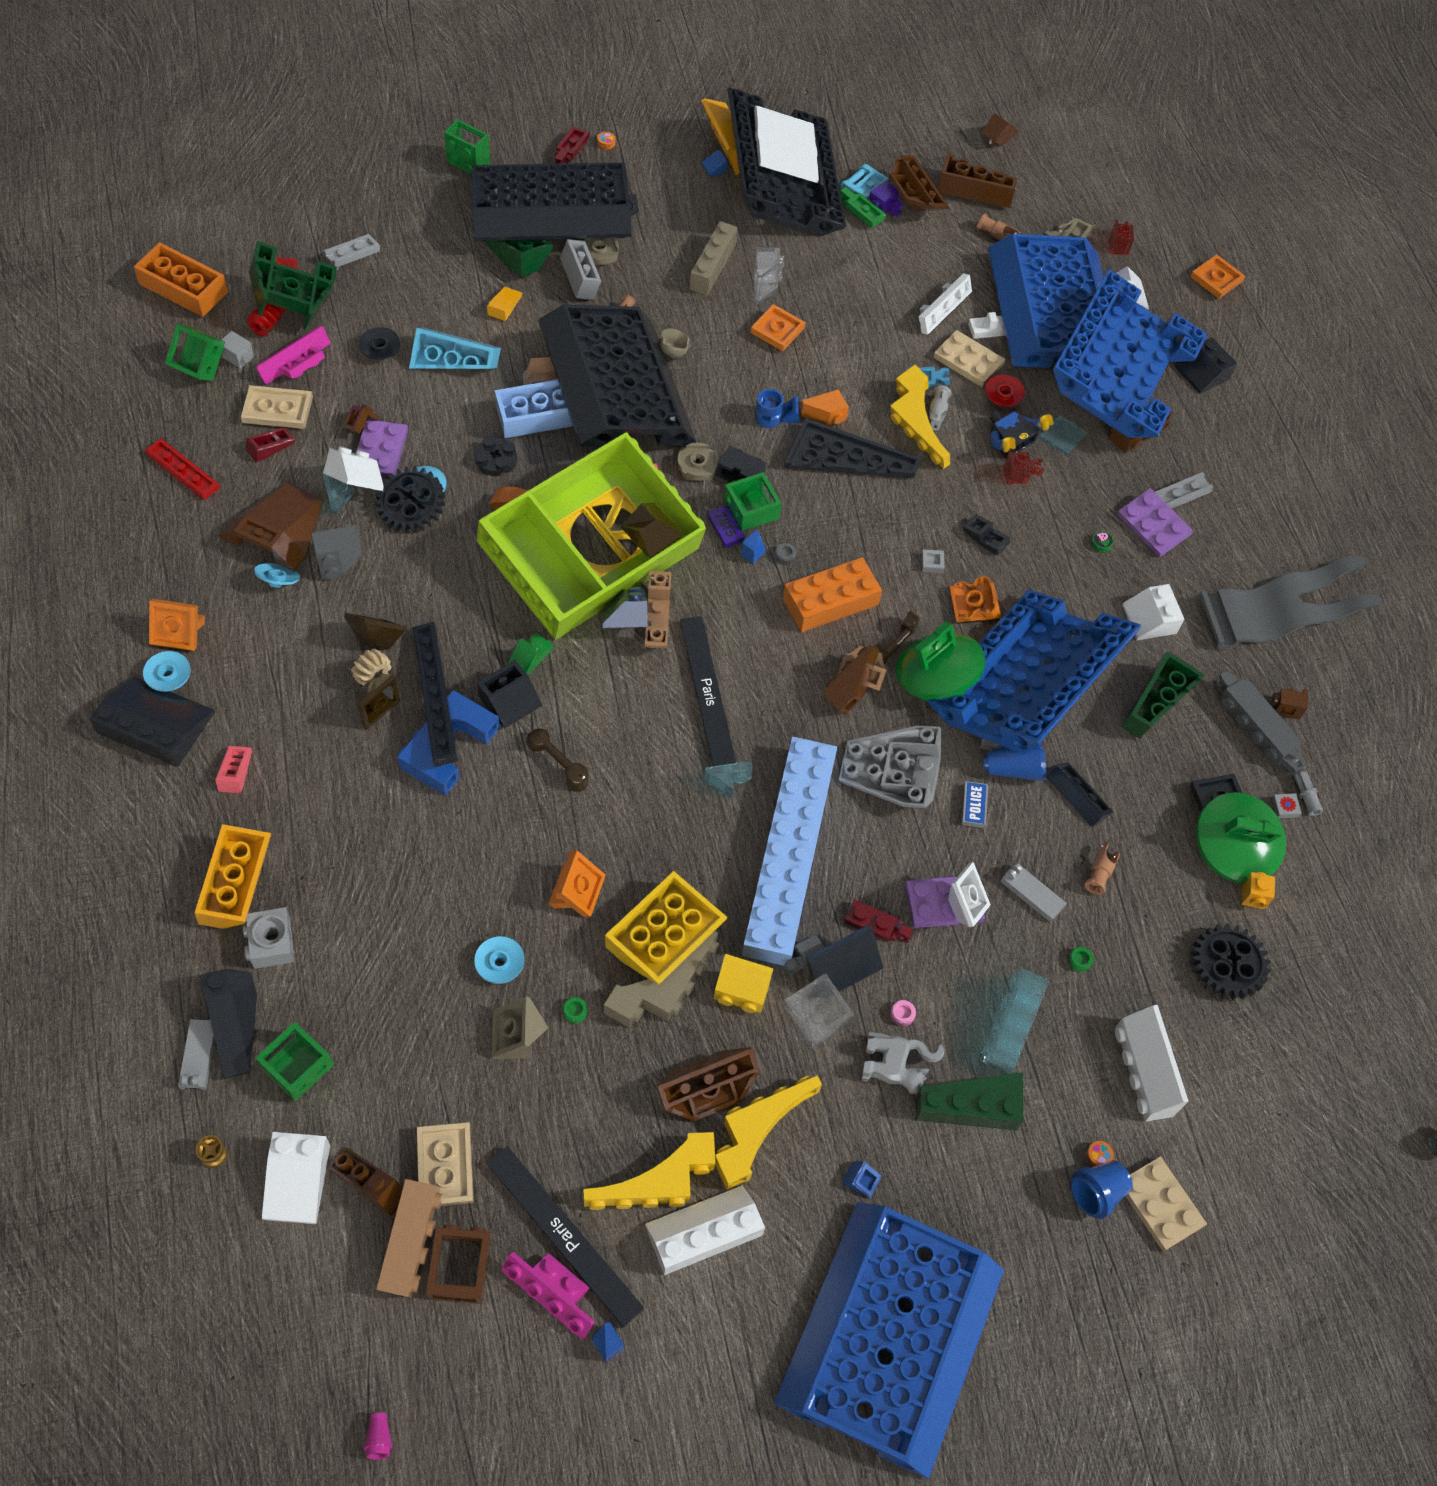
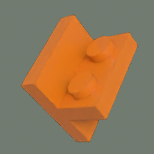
M159 599L150 600L149 644L194 651L197 648V631L205 624V615L198 614V605Z
M577 850L570 851L566 862L563 863L549 905L554 909L573 908L583 917H591L606 874Z

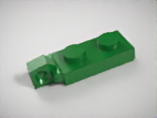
M847 187L840 190L841 200L845 207L869 227L873 228L885 220L886 214L860 192L858 194L853 193Z

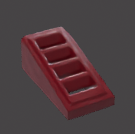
M285 427L247 438L246 450L255 462H259L294 444L295 439Z

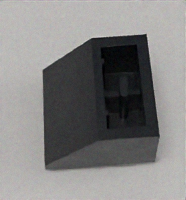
M516 660L477 682L479 698L490 712L499 716V723L504 729L542 706L529 676Z

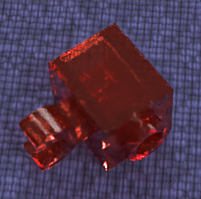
M1115 220L1109 238V254L1128 256L1134 241L1133 225H1129L1128 221H1125L1124 224H1118V220Z
M1029 452L1008 453L1003 468L1007 485L1026 484L1031 473L1035 476L1042 475L1044 467H1036L1041 465L1042 459L1035 458L1031 461Z

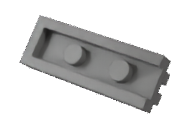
M370 234L324 250V257L327 264L336 266L338 270L342 265L380 252V245Z
M1201 472L1160 489L1155 493L1172 509L1211 493L1213 486L1212 484L1209 485L1204 478L1205 474Z
M1015 863L1000 881L1050 923L1067 904L1018 863Z
M190 1019L178 1083L180 1089H207L215 1043L209 1020Z

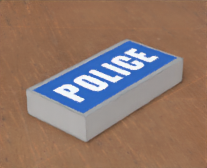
M965 781L961 825L985 828L988 784Z

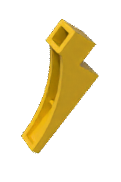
M913 365L896 378V391L901 398L890 405V417L896 425L899 424L909 438H913L922 451H926L930 455L934 464H939L945 469L950 465V453L934 434L925 410L924 399L925 390L928 389V376L916 365Z
M818 1075L813 1078L809 1076L803 1077L796 1082L795 1086L790 1088L783 1086L775 1090L770 1097H758L743 1109L739 1106L727 1112L724 1126L734 1147L726 1145L720 1148L715 1155V1166L726 1190L751 1179L752 1171L750 1167L768 1133L791 1109L820 1092L822 1083Z
M714 1132L688 1133L687 1140L670 1157L638 1177L610 1186L584 1189V1207L589 1206L591 1210L605 1209V1206L616 1205L617 1209H629L632 1205L641 1204L644 1208L658 1207V1204L668 1203L670 1207L684 1206L685 1203L690 1201L689 1171H694V1174L704 1175L714 1171Z

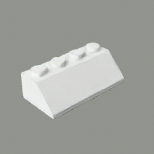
M1154 1005L1122 1018L1115 1028L1116 1039L1118 1042H1121L1123 1049V1062L1130 1071V1085L1137 1094V1108L1139 1113L1143 1114L1145 1122L1174 1117L1188 1102L1158 1005Z
M743 1185L645 1224L664 1275L761 1237L765 1230L757 1207Z

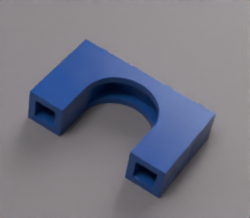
M453 690L448 696L453 730L466 732L487 745L500 728L499 716ZM426 719L425 725L415 731L410 743L400 749L397 757L399 767L446 796L459 779L458 767L451 763L435 767Z

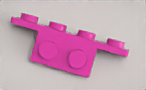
M318 326L256 365V370L262 382L268 384L281 375L292 379L298 378L308 368L317 366L319 361L325 358L322 349L331 343L324 327Z
M511 1252L501 1269L502 1272L525 1290L530 1297L546 1308L551 1315L567 1326L572 1333L583 1340L591 1330L594 1320L576 1304L586 1295L589 1287L549 1253L532 1268L517 1254Z

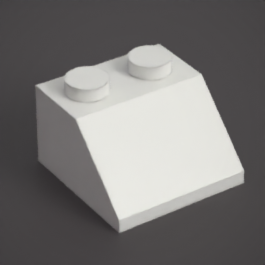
M339 446L338 450L329 448L324 474L346 484L383 491L384 486L377 460L370 458L369 453L357 450L356 453H351V449Z
M1169 584L1149 587L1122 604L1128 621L1141 624V629L1135 634L1137 641L1177 634L1184 621L1182 612Z

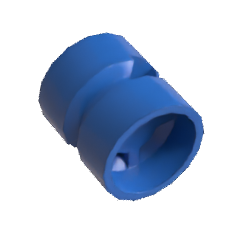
M765 389L757 396L755 420L764 428L776 427L781 422L784 398L779 391Z

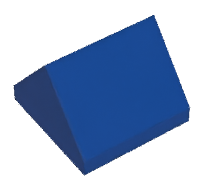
M797 396L783 404V423L800 424Z

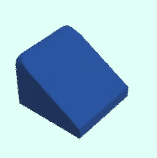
M720 150L715 151L702 162L709 176L727 171V160Z
M854 1161L843 1183L870 1199L882 1176L865 1161Z

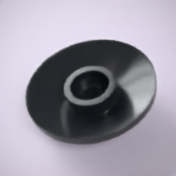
M383 327L373 328L366 331L360 337L359 348L366 357L383 360L392 357L398 352L400 339L391 329Z

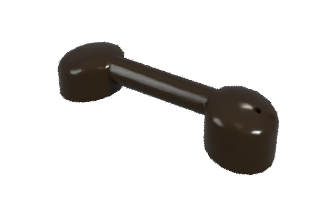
M909 611L900 630L902 632L885 650L878 645L874 646L882 653L884 664L917 629L919 617L913 612Z
M537 728L528 734L527 745L530 750L536 752L546 750L566 769L565 780L568 788L572 791L580 792L588 787L589 774L587 768L580 763H572L550 742V735L547 730Z

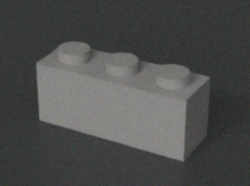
M567 239L560 260L576 298L594 300L601 284V279L585 241Z

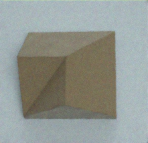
M523 997L493 1010L491 1058H531L532 1043L548 1029V1026L529 997Z

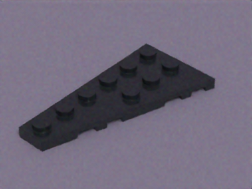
M806 418L784 462V468L914 478L922 458Z

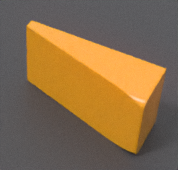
M504 287L487 305V314L506 322L523 293Z

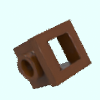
M1281 688L1279 693H1273L1271 705H1274V710L1279 716L1300 720L1308 709V690L1304 689L1302 692H1298L1293 689Z

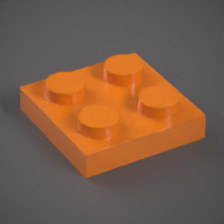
M1217 254L1192 271L1190 276L1218 299L1241 284L1245 279V275Z
M773 304L751 327L750 333L784 351L804 330L806 322Z

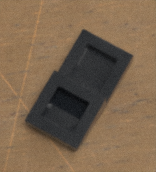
M978 515L972 517L963 526V530L973 540L997 556L1010 544L1009 536L993 529V522Z

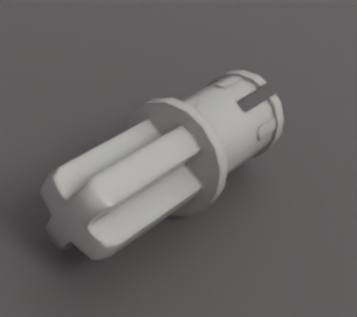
M1301 771L1295 774L1294 778L1301 792L1299 796L1304 800L1309 816L1321 814L1324 810L1317 797L1318 790L1313 787L1308 773Z

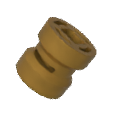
M215 1135L204 1136L196 1144V1155L204 1166L217 1168L226 1161L227 1149Z

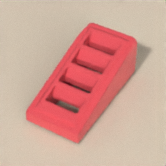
M228 746L215 779L219 792L237 794L242 792L252 748ZM232 756L243 757V758H242V759L232 758Z

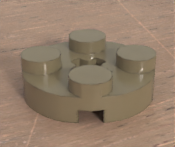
M586 238L583 240L588 247L595 266L617 261L619 242L616 238Z
M690 443L686 445L683 451L681 449L679 452L677 466L682 477L686 480H711L717 472L719 455L705 443ZM696 459H700L702 463L696 464L694 462H696Z

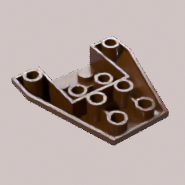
M285 483L231 520L219 537L238 547L245 540L270 551L274 555L276 564L295 572L307 556L312 533L315 531L324 501L320 497Z

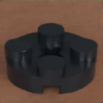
M487 436L475 449V462L479 466V470L484 474L500 476L501 472L512 471L517 463L515 445L508 440ZM492 455H499L501 457H496V459H493Z

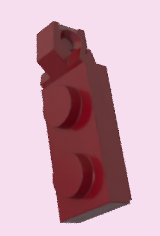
M572 126L556 147L555 164L571 162L590 138V133Z
M855 899L844 921L845 924L857 929L869 925L873 929L874 936L887 942L889 940L896 941L897 938L908 943L913 933V929L904 925L903 921L897 917Z

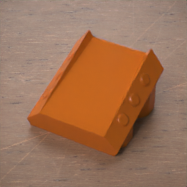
M978 577L974 584L962 581L954 586H950L957 622L1002 618L995 584L988 577Z

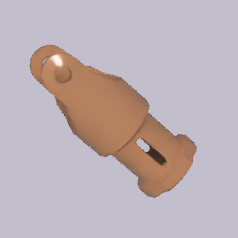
M986 213L982 215L977 225L978 230L982 229L990 233L991 237L999 241L1005 238L1004 234H1021L1009 225L987 217L988 214Z
M1108 842L1101 845L1091 867L1092 874L1085 882L1086 890L1097 895L1105 893L1106 881L1111 878L1120 856V852L1117 851L1110 860L1108 859L1106 854Z

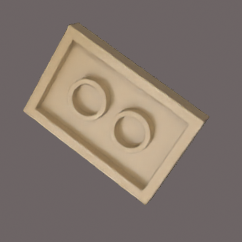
M958 330L935 351L933 357L980 387H983L1005 363L1003 357Z
M249 385L241 415L242 423L305 429L313 399L312 391Z
M470 1122L417 1127L418 1182L440 1187L439 1193H443L441 1206L474 1203Z
M1161 1156L1130 1174L1133 1188L1126 1195V1198L1163 1252L1207 1225Z

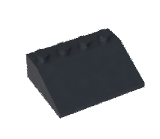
M132 677L100 703L90 717V721L96 733L179 767L215 711L170 691L161 692L154 690L145 681Z

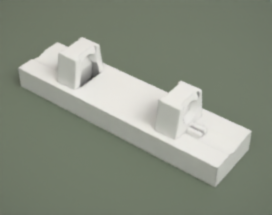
M963 273L953 284L946 283L942 287L943 294L931 305H923L920 308L919 322L921 324V333L928 335L972 292L970 275Z
M995 312L988 313L987 317L969 320L968 325L973 339L1006 336L1002 316H996Z

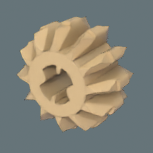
M374 648L371 651L366 650L364 655H359V659L354 661L355 666L352 667L351 671L355 680L364 686L378 673L388 674V671L392 668L390 665L391 661L384 653Z

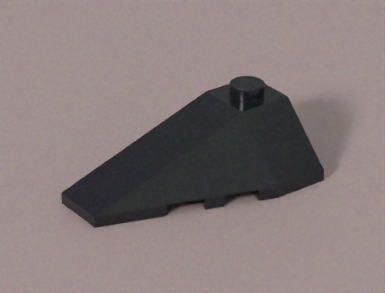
M221 969L201 974L200 988L223 1077L228 1079L250 1073L257 1005V992L251 972L232 969Z

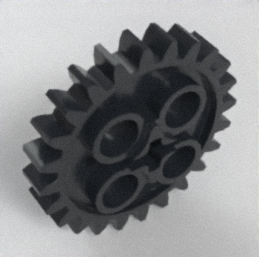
M405 466L404 472L397 469V475L395 476L389 473L390 480L382 479L385 486L383 491L379 490L381 493L375 494L377 498L375 505L378 508L377 512L381 516L380 518L383 522H386L389 528L394 526V529L398 532L402 527L405 534L411 528L413 533H415L416 527H419L422 531H424V524L431 527V519L438 521L436 513H443L440 507L445 506L443 499L446 496L442 484H439L438 477H434L431 471L427 473L425 468H422L418 472L416 466L413 467L412 471H409L408 467ZM413 484L410 488H405L407 485ZM429 495L427 499L422 500V497ZM394 500H399L396 504H392ZM416 511L413 515L408 516L410 512Z
M1229 923L1223 929L1219 924L1214 929L1209 927L1193 943L1194 948L1190 954L1194 957L1190 960V963L1197 966H1195L1192 972L1200 973L1197 981L1205 980L1204 989L1211 986L1213 988L1212 994L1215 995L1219 991L1221 992L1222 999L1230 994L1232 1001L1238 995L1242 1000L1248 995L1252 997L1256 991L1259 992L1263 988V985L1268 981L1266 976L1271 972L1267 968L1271 961L1264 959L1268 951L1260 950L1263 942L1256 944L1254 941L1257 936H1247L1248 929H1245L1243 933L1239 932V925H1236L1233 930H1231ZM1213 947L1218 948L1221 953L1215 951ZM1237 948L1241 949L1244 954L1240 953ZM1216 969L1220 970L1223 975L1218 974ZM1240 971L1245 972L1247 977L1242 975Z

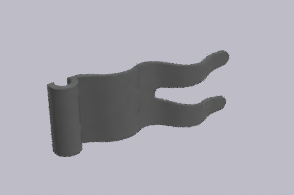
M1359 555L1341 558L1312 571L1285 574L1251 590L1218 589L1215 594L1208 596L1207 591H1201L1199 596L1218 648L1222 650L1231 649L1240 644V642H1271L1308 625L1330 623L1360 610L1380 606L1382 598L1378 594H1362L1323 605L1303 603L1299 599V596L1302 594L1317 591L1341 576L1363 568L1366 564L1365 558Z

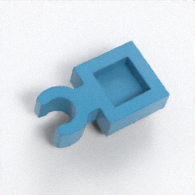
M935 367L919 368L928 376V389L935 388L936 383L941 385L950 384V377H943L944 375H949V368H942L939 371H935Z

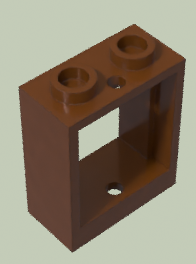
M451 1224L443 1225V1228L436 1227L426 1289L428 1300L483 1304L491 1245L490 1232H486V1229L482 1227H470V1230H460L459 1226ZM443 1239L482 1242L476 1287L436 1283Z

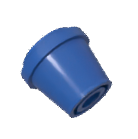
M1115 1160L1091 1168L1082 1167L1075 1171L1071 1177V1191L1076 1203L1086 1214L1096 1219H1104L1113 1212L1114 1207L1133 1188L1129 1172L1121 1163Z

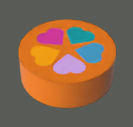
M610 132L598 134L597 145L600 148L612 149L615 146L616 137Z
M1104 1141L1093 1142L1086 1151V1158L1093 1167L1110 1162L1114 1157L1111 1146Z

